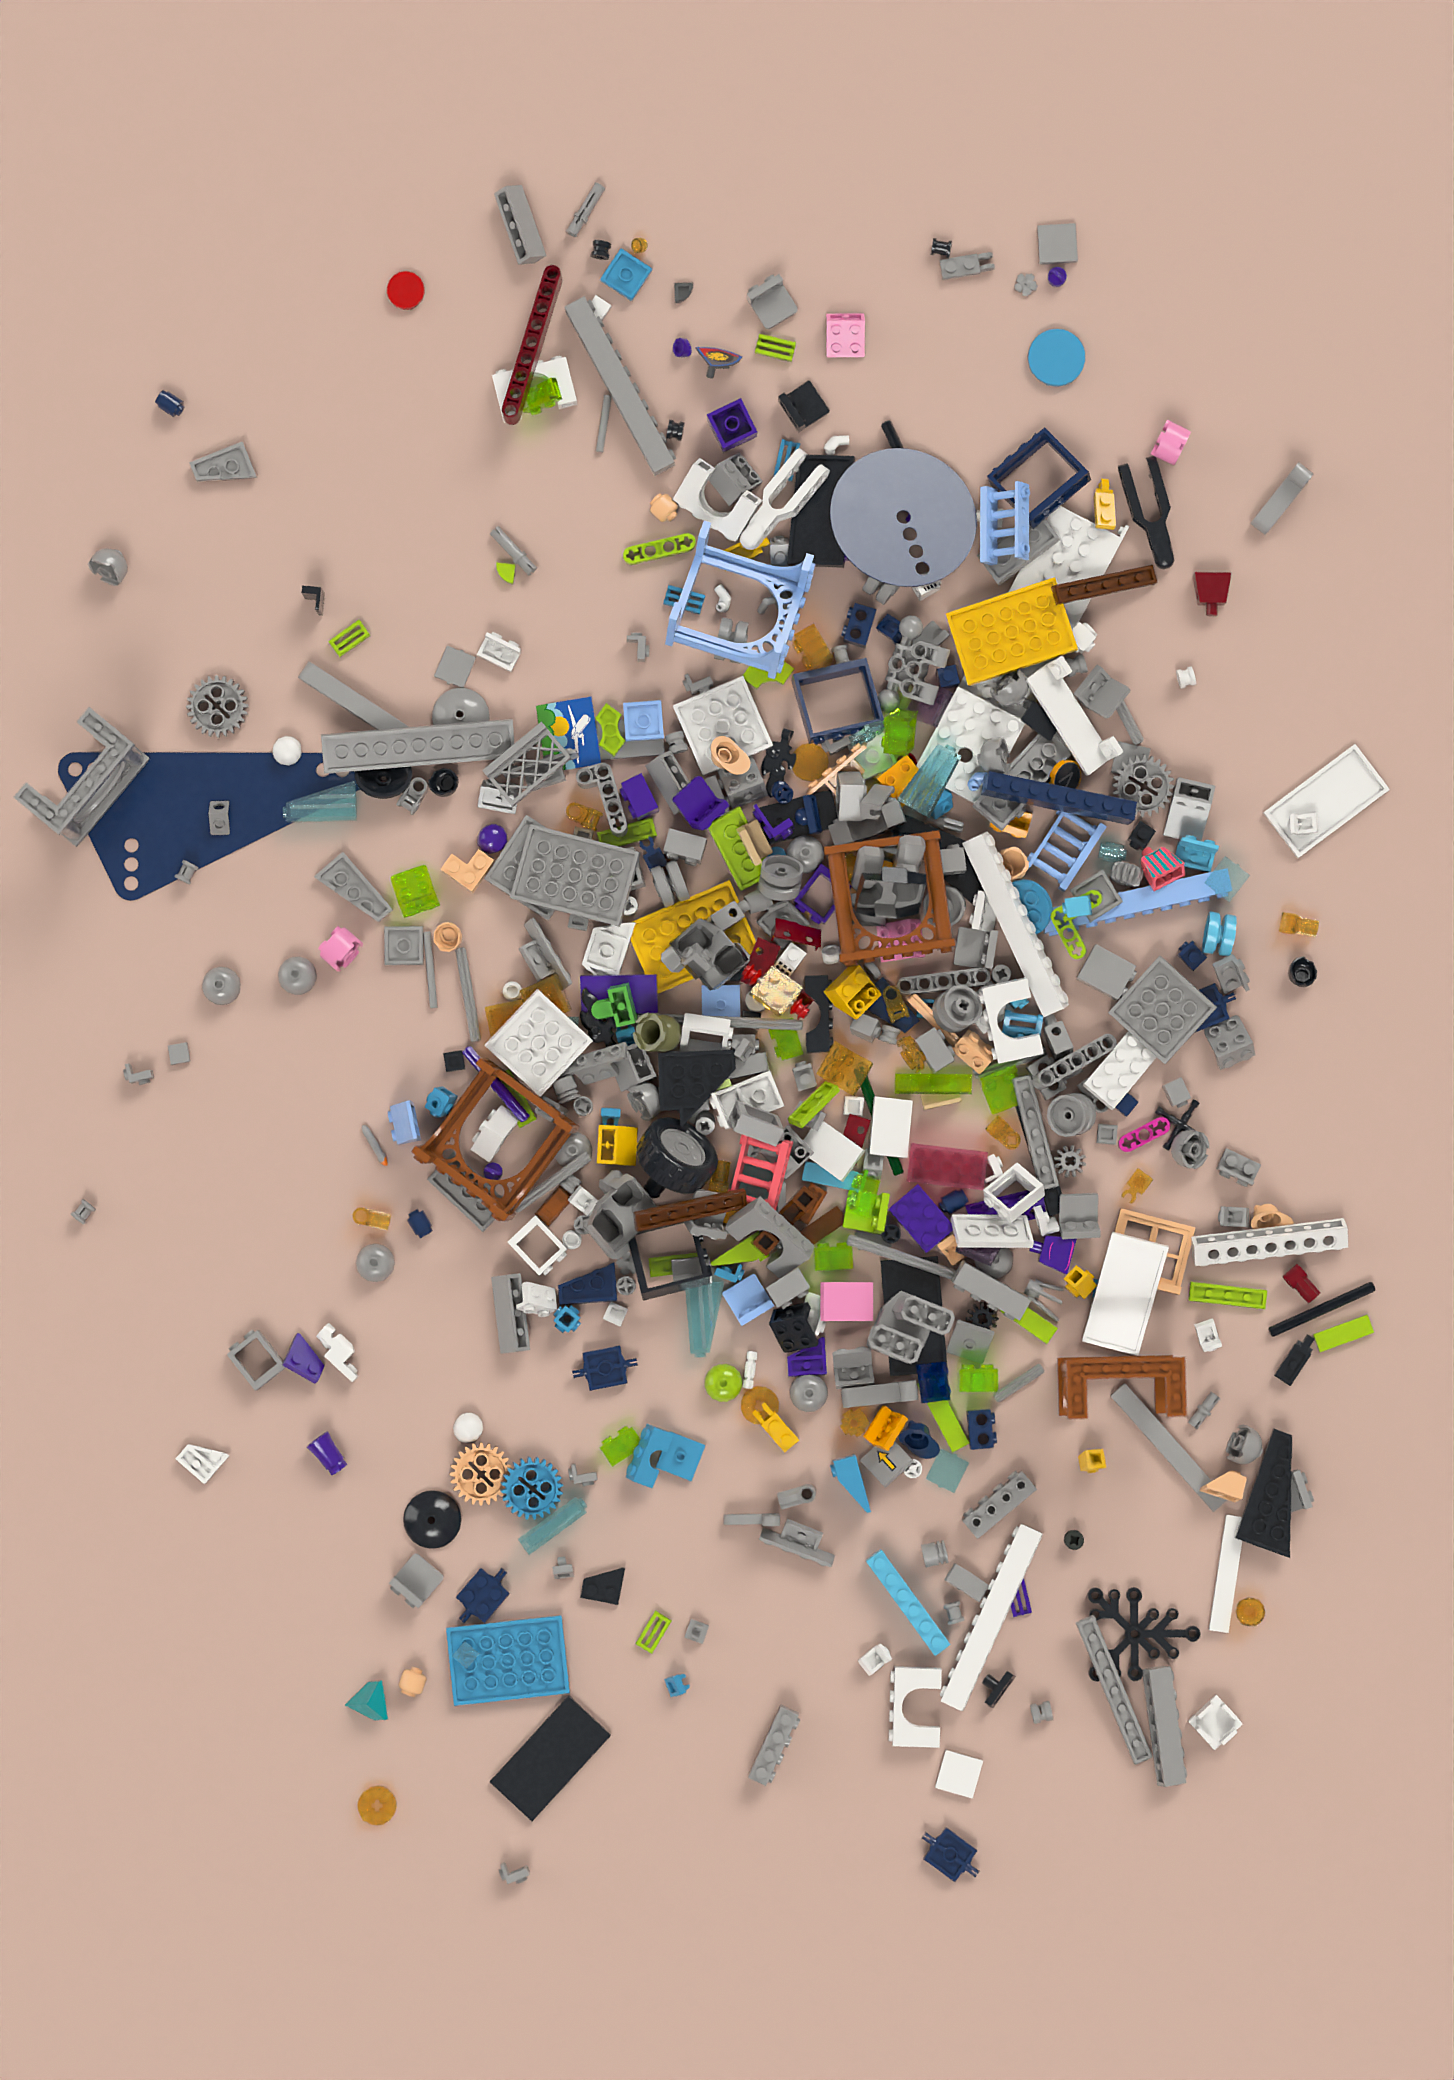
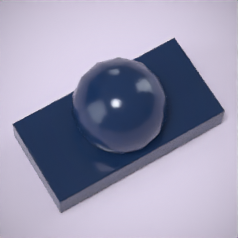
M805 795L803 796L805 807H801L796 811L795 820L801 826L808 825L810 834L822 833L816 796Z

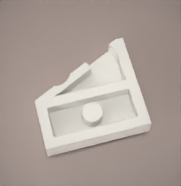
M188 1444L176 1457V1460L202 1483L206 1484L230 1455Z

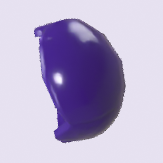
M497 824L483 827L477 836L478 846L488 854L501 851L507 843L506 831Z

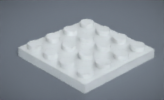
M743 676L673 705L702 776L721 769L711 759V743L719 736H726L733 740L748 757L773 746Z
M537 989L490 1038L485 1046L541 1097L593 1040Z

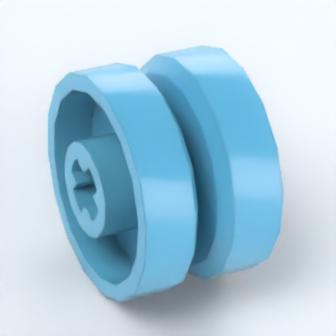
M1209 911L1204 929L1202 953L1213 954L1218 943L1219 956L1227 957L1231 955L1236 936L1237 917L1235 915L1226 914L1221 924L1220 913Z

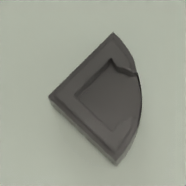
M693 282L674 283L675 303L683 302L690 296L693 290Z

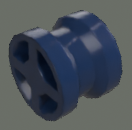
M777 781L771 787V794L779 803L785 804L792 800L794 792L785 781Z

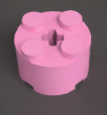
M1167 420L1162 429L1166 432L1161 431L1156 442L1159 446L1155 444L1151 455L1175 465L1191 431Z
M338 926L331 933L332 937L328 941L322 942L318 948L321 951L320 957L337 972L341 971V966L346 968L359 954L357 948L359 946L362 948L363 942L348 929Z

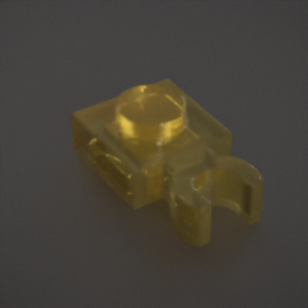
M1137 1168L1126 1183L1130 1188L1123 1191L1121 1197L1124 1198L1127 1193L1131 1194L1132 1199L1129 1203L1132 1204L1136 1200V1193L1138 1192L1142 1195L1153 1179Z

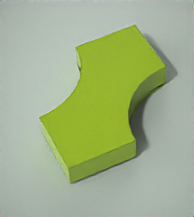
M784 661L781 674L777 673L775 679L768 677L767 671L749 666L743 677L747 683L756 689L766 682H778L784 685L794 671V668Z
M606 703L595 717L601 725L603 733L599 746L615 757L626 742L618 730V722L622 714Z

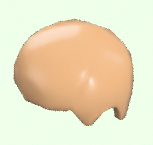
M444 922L438 925L434 931V943L440 951L451 952L457 949L462 942L461 930L454 923Z

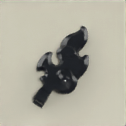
M785 728L782 731L781 742H772L773 746L766 749V756L761 766L762 775L770 774L766 784V790L770 798L773 797L771 794L772 785L777 781H784L786 770L782 766V762H787L789 770L794 767L796 762V753L790 754L792 747L789 745L794 731Z
M584 988L581 993V999L588 1012L581 1011L580 1020L588 1031V1036L595 1043L604 1041L606 1047L616 1045V1042L612 1039L614 1032L611 1031V1028H617L614 1016L608 1017L606 1022L596 1019L591 1012V1008L598 1001V998L590 994L587 988Z

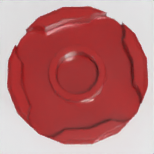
M409 271L399 272L393 275L388 282L387 296L391 303L399 309H413L424 298V284L415 273Z

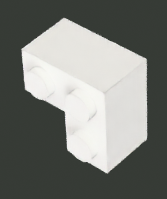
M503 1105L497 1111L495 1109L492 1110L487 1118L489 1121L484 1120L479 1127L481 1133L477 1132L472 1139L474 1144L470 1150L488 1162L497 1154L503 1142L519 1121L513 1112Z

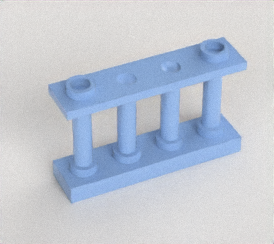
M1015 481V490L998 492V489L989 486L980 487L981 563L997 565L998 556L1015 554V558L1029 560V484ZM1015 497V509L998 511V500ZM1015 516L1014 528L998 530V519ZM1015 535V546L997 549V539L999 537Z
M1057 811L1056 814L1059 815L1035 854L1032 852L1029 854L1027 861H1029L1028 870L1032 864L1057 879L1060 884L1058 889L1065 892L1107 826L1101 822L1098 826H1092L1075 814ZM1062 817H1066L1088 831L1091 836L1088 842H1082L1057 826ZM1054 832L1079 848L1078 851L1081 852L1079 856L1072 858L1048 843L1047 841ZM1044 848L1069 864L1070 870L1068 873L1065 874L1063 872L1062 874L1038 859L1037 856Z

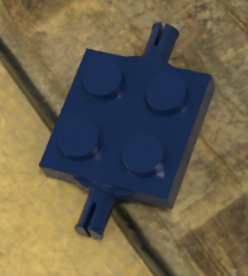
M1215 983L1199 989L1217 1008L1195 1033L1230 1019L1226 1010V1003L1236 1000L1234 992L1223 996L1218 991Z
M619 1345L582 1353L584 1359L583 1369L572 1370V1373H580L573 1375V1378L585 1376L588 1381L589 1390L592 1391L627 1384V1368L638 1366V1363L630 1364V1362L637 1361V1358L625 1360Z
M480 1568L455 1597L466 1609L459 1617L463 1623L471 1615L477 1616L486 1623L511 1594L500 1582L507 1574L503 1568L495 1576L489 1575L484 1569Z
M947 1827L936 1838L927 1832L924 1833L921 1839L930 1844L929 1851L923 1858L926 1862L954 1882L965 1871L974 1876V1878L977 1876L979 1870L970 1865L972 1858L978 1851L976 1848Z

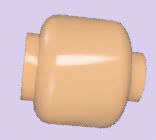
M660 493L650 502L651 513L661 522L667 520L670 522L678 515L676 512L678 504L668 494L662 495Z
M412 1667L411 1670L406 1669L403 1671L398 1684L403 1694L416 1697V1695L422 1693L427 1680L426 1676L422 1674L423 1670Z

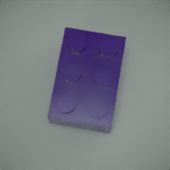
M918 1184L888 1209L925 1253L953 1231L952 1223Z

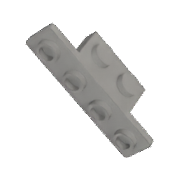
M565 749L571 756V760L579 758L576 749ZM562 752L557 755L553 754V761L560 762L565 758ZM550 754L544 756L541 761H549ZM525 763L524 773H535L536 763ZM539 764L538 774L548 772L549 764ZM512 766L511 772H521L522 766ZM563 767L558 769L533 791L566 781ZM511 775L510 779L519 777L520 775ZM525 776L527 786H531L534 782V777Z
M532 918L524 926L533 941L521 946L519 951L537 982L553 974L560 988L564 990L572 984L570 975L563 968L560 958L553 951L551 943L543 934L540 924L536 922L535 918Z
M626 1042L578 1056L558 1078L561 1079L576 1074L582 1083L587 1085L617 1076L619 1069L614 1062L627 1058Z
M787 1519L781 1534L763 1528L759 1540L767 1545H774L785 1552H792L801 1558L813 1560L822 1566L832 1567L834 1561V1554L818 1549L823 1536L821 1531Z

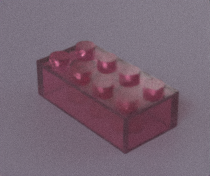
M911 1143L906 1182L983 1191L988 1152Z

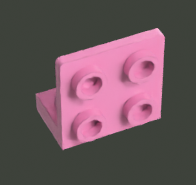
M864 313L826 314L827 357H864Z
M906 919L889 922L885 926H876L877 936L883 938L902 937L915 930L921 924V920ZM912 936V937H911V941H912V942H914V940H917V941H919L920 943H923V942L918 938V936ZM895 940L894 945H899V941ZM920 951L913 952L914 956L902 958V954L894 955L895 959L883 960V957H880L881 962H889L907 958H923L925 955H921Z

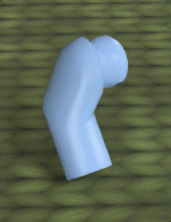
M976 772L969 779L967 785L971 791L979 789L987 772Z

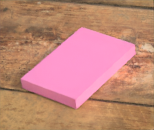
M820 1282V1321H873V1282Z

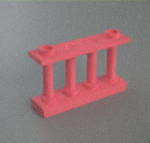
M742 1134L740 1138L742 1146L732 1187L728 1191L739 1189L740 1182L767 1189L769 1196L765 1201L773 1209L777 1210L793 1141L784 1140L775 1147ZM749 1145L776 1152L778 1155L777 1162L770 1163L747 1156ZM745 1163L772 1171L774 1173L772 1181L768 1182L743 1175ZM746 1195L747 1204L751 1203L753 1200L756 1199L755 1197Z

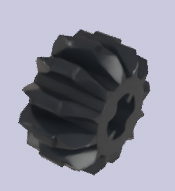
M983 1302L980 1303V1309H978L976 1304L973 1305L975 1312L972 1310L967 1311L972 1315V1317H966L967 1321L972 1320L970 1324L991 1330L989 1326L997 1327L996 1324L992 1323V1320H999L998 1317H992L997 1311L992 1310L989 1312L990 1308L988 1306L984 1309ZM984 1313L987 1321L986 1323L982 1322V1324H979L977 1316Z

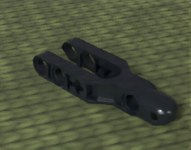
M1155 456L1145 458L1150 471L1149 477L1150 479L1152 478L1154 484V495L1161 518L1155 522L1144 519L1128 463L1118 465V472L1132 521L1145 530L1156 566L1160 569H1168L1174 563V554L1165 523L1171 506Z

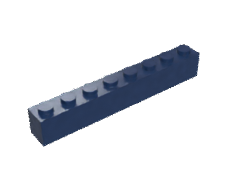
M991 771L984 776L981 795L1125 825H1129L1135 820L1137 807L1136 801Z

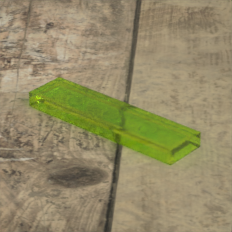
M895 1074V1094H972V1074Z

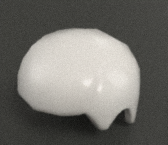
M284 736L279 738L273 746L274 758L280 764L289 766L295 764L301 757V744L294 737Z
M463 1413L454 1423V1435L463 1443L475 1442L482 1434L483 1422L476 1414Z

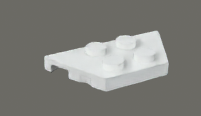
M621 923L620 927L614 925L594 927L582 965L593 975H619L636 923Z

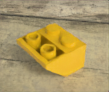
M860 965L847 967L823 991L835 1007L855 1020L882 995Z
M599 1125L597 1164L636 1166L638 1128Z

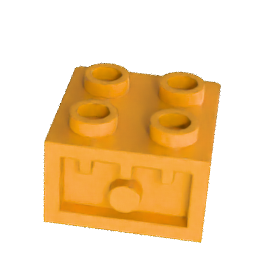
M908 755L903 756L883 774L879 773L874 777L879 785L894 787L895 792L891 793L889 797H896V800L900 801L901 807L905 806L930 785L929 781Z

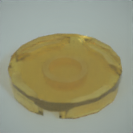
M807 743L799 746L793 752L796 753V762L792 768L794 774L801 780L808 782L823 777L821 774L828 768L829 764L828 755L816 744Z

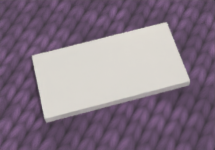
M1354 744L1263 812V814L1295 856L1299 858L1390 789L1356 744ZM1290 814H1318L1319 833L1295 835L1289 830L1288 820L1290 819Z
M1112 1231L1082 1337L1083 1342L1136 1356L1139 1355L1169 1246Z

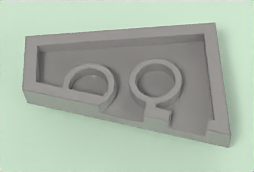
M243 442L190 462L197 482L257 478Z

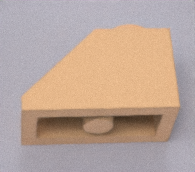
M1231 1470L1200 1487V1491L1235 1503L1243 1497L1247 1477L1242 1476L1238 1471Z

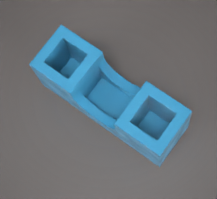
M646 1424L641 1432L640 1442L634 1449L632 1462L627 1467L626 1478L653 1489L660 1470L650 1465V1456L657 1450L667 1452L674 1434Z

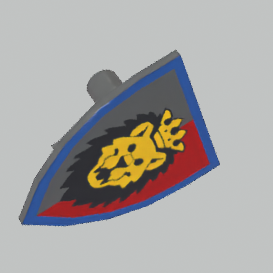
M711 347L695 348L709 365L706 375L708 378H714L716 369H729L730 366L739 363L742 359V356L723 349Z

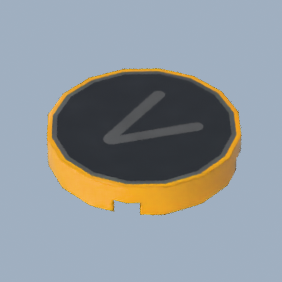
M1069 759L1059 761L1050 772L1051 783L1049 782V784L1077 789L1081 780L1079 765Z

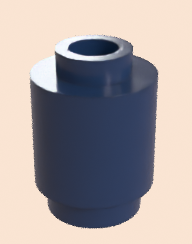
M162 390L155 400L158 407L172 417L180 416L185 408L183 406L184 401L169 391Z
M956 1189L941 1197L939 1205L943 1213L947 1212L950 1215L965 1207V1204L969 1201L962 1189L958 1191Z
M416 1209L408 1214L410 1218L407 1221L415 1235H418L419 1238L433 1231L431 1228L432 1224L423 1210L419 1211Z

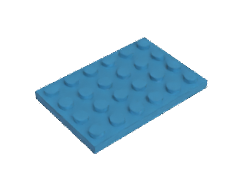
M562 1615L446 1628L454 1706L570 1693Z

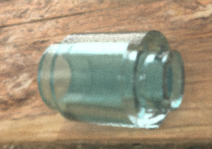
M1111 842L1100 844L1098 858L1114 863L1121 862L1122 860L1125 861L1127 849H1124V845Z

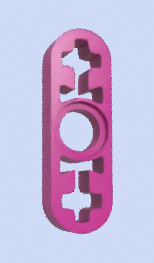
M1159 1117L1123 1135L1118 1141L1119 1149L1123 1152H1130L1169 1131L1170 1122L1164 1117ZM1158 1121L1161 1123L1165 1122L1164 1131L1158 1129L1154 1131L1157 1135L1153 1136V1131L1149 1125L1152 1124V1128L1158 1126ZM1140 1130H1148L1149 1138L1147 1140L1139 1138ZM1135 1133V1138L1140 1144L1136 1145L1135 1141L1130 1144V1149L1123 1147V1139L1131 1140L1134 1138L1131 1134Z

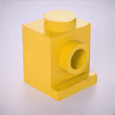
M1103 1449L1085 1450L1078 1456L1080 1471L1095 1473L1099 1469L1107 1468Z

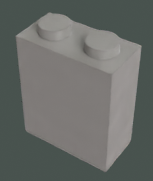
M1095 944L1076 979L1117 1001L1119 997L1122 998L1127 992L1128 988L1125 987L1127 982L1133 981L1137 973L1135 971L1136 965Z

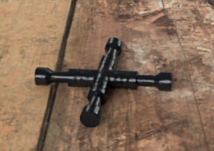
M1193 1099L1188 1111H1185L1181 1119L1176 1118L1172 1114L1169 1115L1160 1106L1155 1111L1156 1114L1164 1116L1170 1123L1175 1125L1174 1130L1170 1134L1171 1137L1162 1146L1167 1151L1170 1150L1174 1138L1181 1131L1195 1130L1187 1125V1122L1191 1118L1193 1110L1200 1104L1198 1101Z

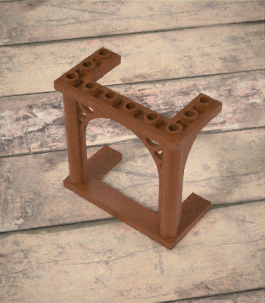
M940 831L911 834L912 836H921L925 840L926 848L923 857L927 874L929 905L921 924L909 934L897 938L876 936L868 932L858 922L852 907L845 856L847 855L846 853L856 852L863 846L880 848L898 846L899 839L903 836L824 847L829 863L841 949L839 958L840 962L845 964L846 967L857 966V962L864 960V963L875 962V958L883 957V960L895 959L894 955L902 954V958L914 956L913 952L920 951L921 955L932 954L934 949L940 950L941 954L953 952L952 948H956L955 938H952L939 842H941ZM933 918L932 923H935L936 927H934L931 924H928V919ZM929 928L933 932V938L930 940L923 938L920 932L921 929ZM854 929H860L861 933L854 939V934H856ZM868 936L870 938L869 946L861 949L858 945L860 939ZM912 936H918V938H919L923 943H920V942L917 941V940H914V942H912V941H911V937H912ZM898 940L899 945H894V941ZM875 941L881 942V947L877 945L871 950Z
M479 1058L476 1062V1065L481 1068L479 1073L432 1137L424 1145L415 1146L411 1152L415 1155L413 1158L419 1163L435 1164V1169L443 1175L447 1173L451 1176L450 1180L457 1186L463 1185L467 1188L466 1192L474 1198L478 1196L482 1199L481 1203L492 1212L491 1216L499 1222L509 1221L517 1214L515 1213L516 1209L572 1133H576L580 1126L490 1059ZM497 1077L554 1118L553 1122L556 1124L527 1166L517 1175L503 1180L487 1179L472 1171L465 1163L459 1146L460 1131L465 1120ZM451 1137L455 1141L454 1145L446 1144L447 1141L450 1142ZM446 1149H454L456 1155L452 1159H446L443 1157V1152ZM457 1160L461 1163V1166L459 1168H456L457 1165H451L450 1163H453ZM470 1174L474 1175L473 1179L469 1178ZM509 1182L514 1183V1185L510 1187L512 1189L511 1192H509V1187L507 1185ZM485 1183H488V1184L491 1185L490 1193H489L487 1187H485V1189H484V1184H485ZM497 1184L502 1185L504 1188V1196L502 1198H498L495 1195L494 1189Z
M1153 1355L1057 1358L1059 1416H1067V1419H1088L1087 1379L1154 1377L1155 1414L1166 1413V1417L1187 1416L1185 1357Z

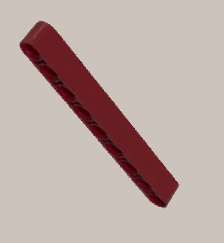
M556 265L547 266L543 272L502 405L504 421L509 425H515L521 419L562 285L561 271ZM551 275H557L555 278H549ZM546 292H552L550 295H544ZM540 309H547L545 312H538ZM535 326H542L540 329H533ZM530 343H536L535 346H528ZM525 360H531L528 364L523 363ZM520 377H525V378H526V379L523 380V381H519V380H518V378H520ZM515 394H520V397L513 398L512 396ZM510 411L515 412L513 415H507Z

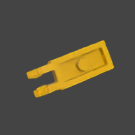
M764 1402L761 1404L762 1408L769 1414L765 1419L756 1410L752 1413L764 1430L785 1453L799 1439L779 1415L772 1411Z

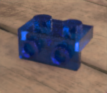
M946 1362L916 1365L921 1403L950 1400L951 1388L948 1383L949 1371Z

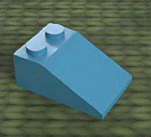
M853 1454L832 1460L833 1465H830L833 1477H837L838 1481L867 1513H870L871 1510L856 1455Z

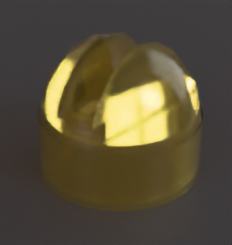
M644 238L633 239L631 243L633 252L637 254L645 252L648 248L647 241Z

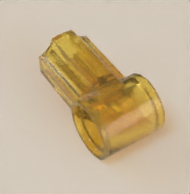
M1282 912L1279 932L1316 937L1319 921Z
M718 1160V1166L712 1175V1179H710L708 1191L717 1193L728 1191V1176L731 1162Z
M360 1207L353 1212V1220L357 1224L388 1231L392 1214ZM360 1210L365 1211L367 1214V1218L363 1222L358 1221L356 1218V1214Z

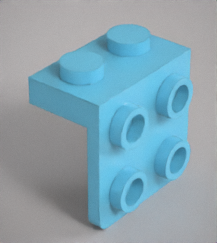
M1186 835L1178 841L1175 856L1184 862V867L1209 873L1211 872L1214 856L1219 850V846L1215 845L1216 842L1204 840L1202 842L1198 841L1197 837Z

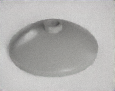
M455 688L445 692L438 698L433 708L432 721L433 725L489 721V709L485 700L477 692L467 688ZM459 711L464 713L463 717L458 718L456 716L457 712Z

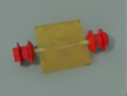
M754 964L752 966L748 965L742 972L743 980L749 979V985L756 984L749 995L777 1016L781 1017L788 1007H791L790 1015L794 1013L798 1015L797 1020L800 1018L805 1019L809 1014V1004L804 1006L802 1004L803 999L795 1001L802 992L803 987L772 965L763 977L762 970L756 971Z

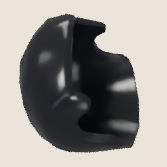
M442 768L433 772L431 778L428 779V785L435 795L448 797L456 791L459 779L451 769Z
M1305 957L1296 958L1288 969L1290 981L1294 985L1303 988L1312 985L1317 977L1314 962L1307 960Z

